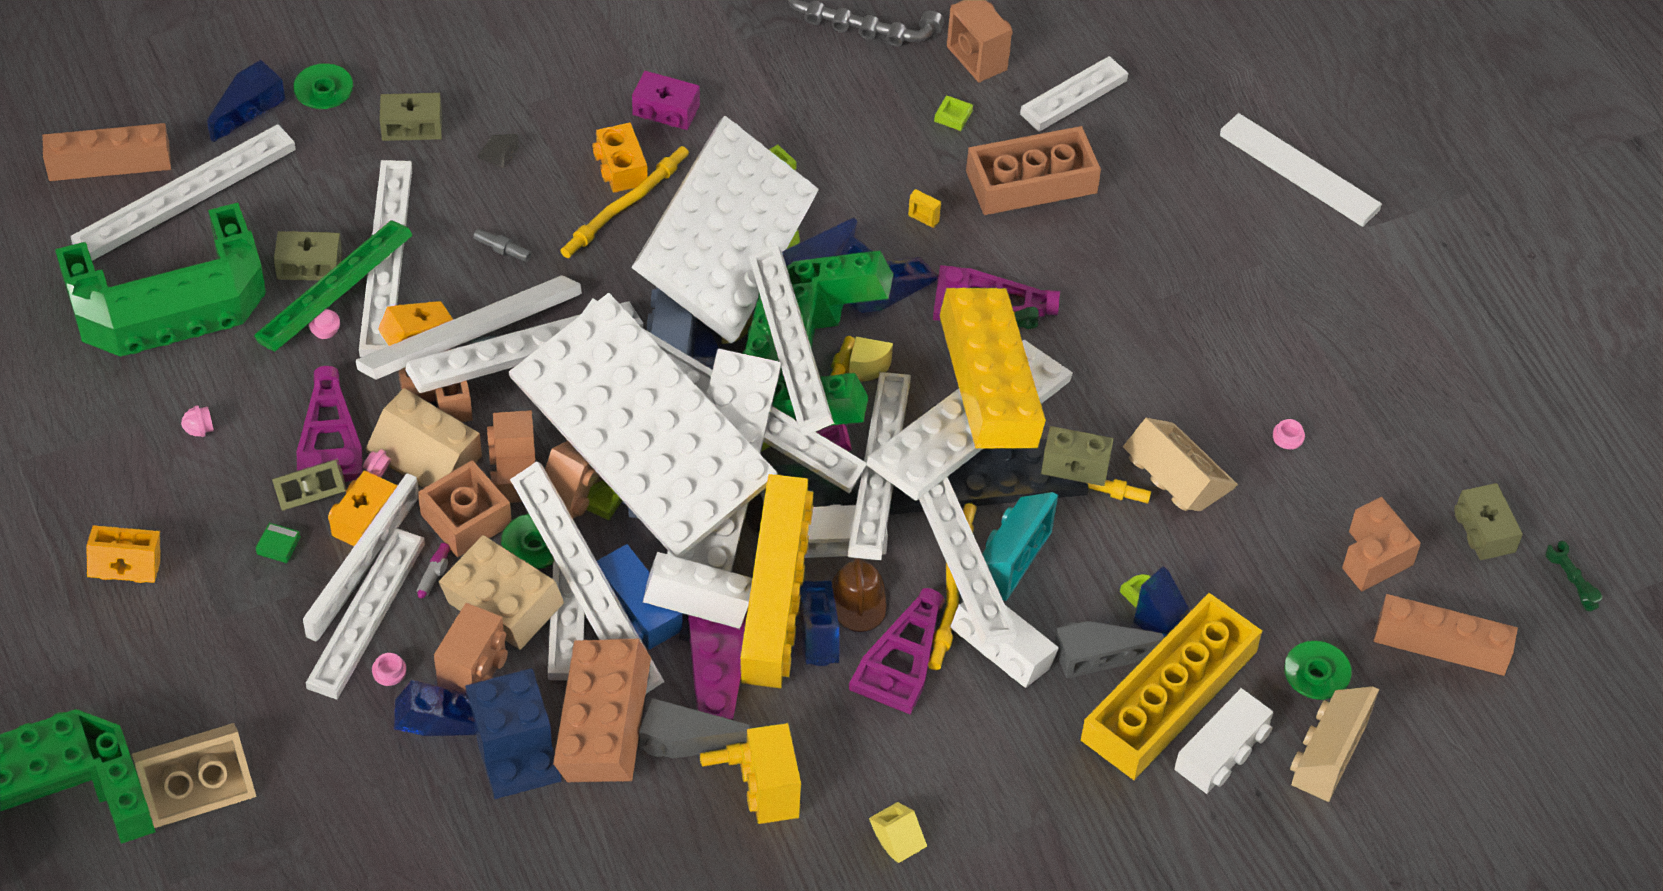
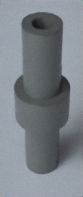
M479 228L474 233V240L493 247L494 252L503 256L509 254L525 262H528L532 256V251L514 244L512 239L501 234L496 236Z

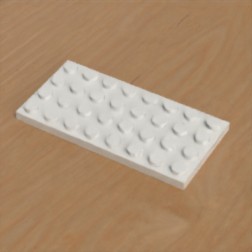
M724 116L718 122L631 268L732 344L743 330L756 306L759 295L749 256L778 244L782 254H784L819 189L764 147L762 143L741 129L739 125Z
M610 293L606 294L509 371L511 379L675 557L681 558L763 491L767 486L768 474L778 475L773 467Z

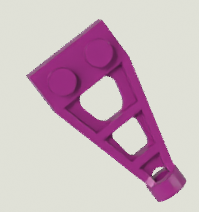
M940 265L933 320L941 321L939 315L946 288L971 287L1007 288L1008 293L1024 297L1025 299L1023 306L1012 307L1013 312L1026 307H1036L1039 317L1045 316V314L1058 316L1060 291H1043L971 268Z
M321 366L314 371V389L297 448V470L338 458L345 482L357 480L363 472V453L339 386V370L333 366ZM337 407L338 420L318 421L319 408ZM333 432L341 434L344 442L343 448L315 450V443L319 434Z
M923 588L914 602L863 656L849 683L850 691L911 715L925 686L937 616L945 603L944 597L938 591L930 588ZM909 623L925 629L920 644L900 637ZM894 649L911 654L914 658L912 670L909 674L882 665L883 659Z

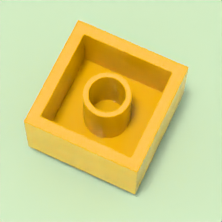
M788 723L747 729V743L741 744L743 761H741V773L743 782H748L747 802L749 811H756L758 824L799 818L801 780Z

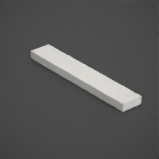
M1240 113L1221 128V137L1363 227L1380 211L1382 203Z
M406 473L304 616L303 623L307 638L314 641L320 639L380 554L394 527H399L419 498L417 477Z
M394 527L307 679L306 687L308 690L338 700L425 545L424 537Z

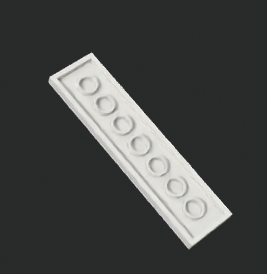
M1023 340V346L1036 390L1042 404L1070 382L1073 372L1026 340ZM957 389L870 454L866 465L911 498L918 500L984 449L975 448L960 389Z
M718 349L706 397L760 454L781 370V362ZM748 503L681 558L732 572Z

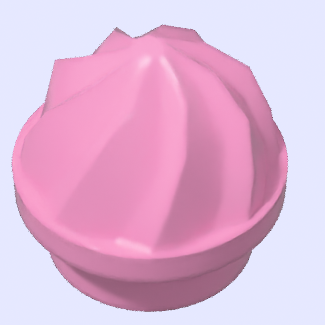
M197 405L184 414L181 424L188 434L205 437V433L213 432L208 406L199 408Z

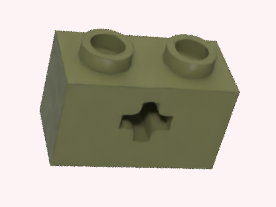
M440 93L380 94L382 141L442 139Z
M278 231L274 255L277 279L320 280L342 261L343 252L340 233Z
M1050 426L1041 474L1105 486L1114 438Z
M338 458L272 479L282 511L347 490Z
M1494 483L1462 490L1457 505L1454 508L1455 517L1459 523L1463 524L1467 533L1468 544L1471 549H1475L1479 559L1485 560L1516 553L1523 534L1498 484Z

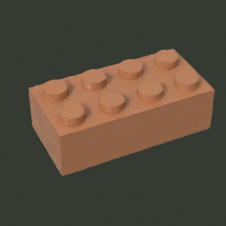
M1082 126L969 147L966 173L983 214L988 215L1096 194L1098 192L1101 168Z
M639 639L574 641L553 763L567 782L632 781L651 656Z

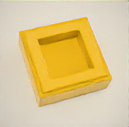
M915 189L910 195L908 215L934 228L940 219L941 201Z

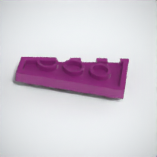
M748 609L740 629L688 615L697 711L733 720L741 678V652Z

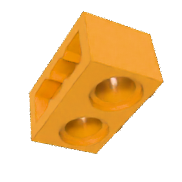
M631 122L596 130V143H592V148L596 161L601 160L602 162L600 168L604 182L609 181L613 193L638 187L648 177L647 163Z

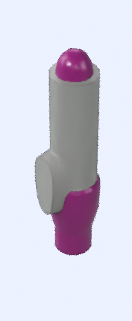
M441 543L438 550L433 554L430 564L416 590L419 598L422 599L429 596L437 577L444 574L448 565L447 555L450 551L448 544Z

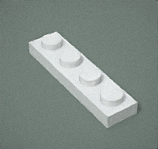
M1108 56L1021 106L1020 115L1040 132L1126 82L1128 72Z
M554 561L553 580L556 581L564 604L550 619L548 680H568L574 641L584 640L585 613L558 564Z

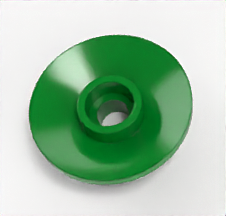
M334 64L312 65L297 75L293 85L294 94L302 104L310 108H333L344 103L350 97L353 91L352 77L344 68Z
M530 514L519 516L506 526L501 538V545L504 549L536 569L545 568L553 564L555 559Z
M1307 641L1298 644L1288 653L1284 664V672L1289 684L1298 693L1312 699H1331L1335 690L1346 689L1351 680L1352 669L1346 655L1337 647L1322 641ZM1311 674H1317V675H1319L1320 677H1315V676H1313V675H1311Z

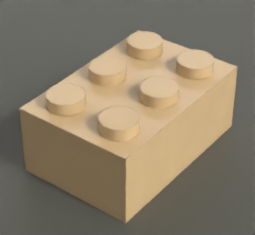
M484 535L438 581L448 603L461 611L465 603H469L502 616L503 629L506 632L505 641L519 650L526 645L564 604L555 580Z

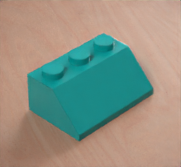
M1053 492L1020 497L1014 508L1009 506L1005 511L999 530L993 529L987 539L986 549L982 555L1004 601L1008 600L1052 533L1058 495Z

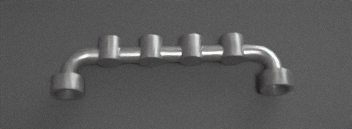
M788 0L789 5L794 10L805 14V21L811 25H818L821 19L832 21V28L838 32H846L849 26L859 28V35L868 40L873 39L876 33L887 35V43L894 47L901 46L903 40L909 42L925 41L932 34L940 33L944 24L943 16L931 10L923 13L919 22L921 30L913 31L907 29L905 25L899 22H894L890 25L880 22L878 18L872 15H866L865 17L853 15L846 8H839L837 10L826 8L819 1L807 3L801 0Z

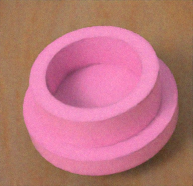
M325 309L308 324L309 329L318 338H331L340 327V318L336 312Z
M1286 419L1275 426L1273 440L1281 448L1296 449L1304 442L1305 433L1299 422Z
M380 449L378 453L372 451L365 460L363 468L367 472L381 478L387 470L391 458L386 456V451Z
M384 653L376 659L372 666L373 677L381 685H396L406 675V664L398 655Z

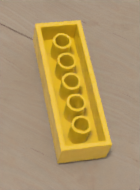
M946 288L939 316L975 448H1038L1046 420L1007 288Z
M768 474L741 652L742 684L782 688L783 677L790 676L791 649L795 642V622L800 607V585H803L805 555H807L809 543L808 531L813 516L814 492L808 491L807 478Z
M1208 593L1085 718L1081 741L1131 779L1135 780L1255 655L1262 630Z

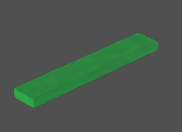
M390 220L254 335L258 343L274 352L277 351L412 237L410 229L407 226Z

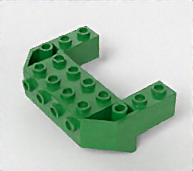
M239 203L208 210L218 259L109 288L103 270L95 271L86 241L55 249L82 342L122 357L244 324L266 294L254 238L252 232L247 229Z
M881 251L794 261L787 266L811 348L816 328L839 326L843 304L889 299L893 273ZM759 293L754 308L752 325L748 328L746 350L742 354L780 362ZM781 368L772 406L797 421ZM856 373L820 376L834 422L831 425L864 422L868 395Z
M75 709L69 712H59L51 718L35 723L23 724L17 729L0 734V811L92 781L99 803L107 801L121 844L156 832L120 725Z

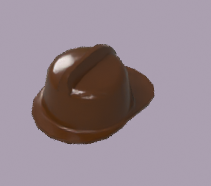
M855 558L853 562L844 565L833 577L832 582L833 609L836 619L843 627L851 631L865 632L873 630L880 625L886 613L885 586L882 576L872 564L861 561V558Z

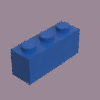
M627 544L597 560L599 567L639 638L648 650L680 633L682 628L681 612L643 602L650 572Z

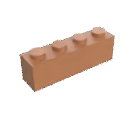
M165 123L43 135V159L49 181L171 170L170 144Z
M1386 594L1379 615L1374 642L1504 676L1513 655L1518 627Z

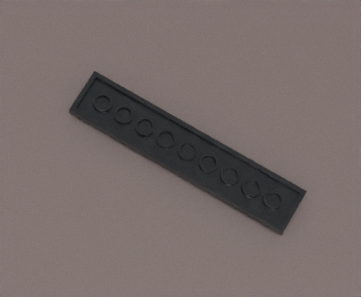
M1047 439L1040 440L1038 448H984L947 476L961 508H964L965 504L968 503L975 506L1018 502L1020 497L1051 492L1057 494L1058 498L1088 495L1089 486L1085 482L1041 474ZM801 464L772 466L778 475L807 478L808 491L814 492L813 507H827L830 505L850 506L857 504L861 476L851 492L848 493ZM893 486L889 515L924 512L919 499L914 500L898 487Z

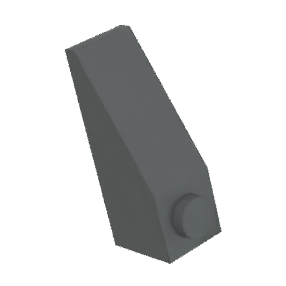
M1092 621L1070 622L1056 629L1054 644L1059 647L1056 654L1065 677L1068 679L1141 662L1164 639L1162 633Z
M652 698L639 731L640 750L655 757L680 758L700 755L703 752L726 749V745L747 743V729H750V725Z

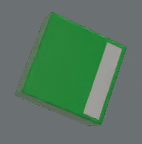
M269 523L256 546L257 555L288 563L301 538L300 532Z

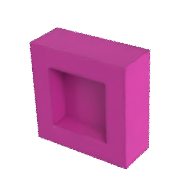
M845 424L830 425L816 432L847 452L852 450Z

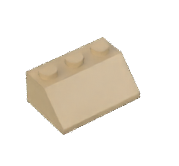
M405 388L383 409L366 447V453L368 454L372 451L378 453L380 449L386 451V456L391 458L389 467L404 476L408 473L417 477L418 484L424 488L472 460L476 463L482 457L480 433Z
M1145 418L1123 446L1130 454V461L1140 469L1145 468L1152 475L1150 480L1160 489H1166L1173 495L1171 499L1173 503L1184 511H1202L1238 485L1172 422Z
M1364 687L1335 690L1330 702L1326 700L1322 702L1316 719L1320 720L1317 728L1312 725L1310 726L1303 742L1307 748L1304 753L1297 752L1290 767V770L1295 772L1292 786L1327 802L1330 801L1368 724L1379 689Z
M234 723L132 754L154 828L256 797L240 737Z

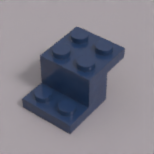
M533 669L465 685L466 694L475 720L478 747L494 799L562 782L561 773L553 765L555 754L552 748L550 722Z

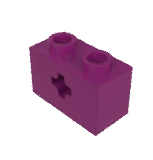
M645 70L632 94V115L688 130L700 106L699 85Z

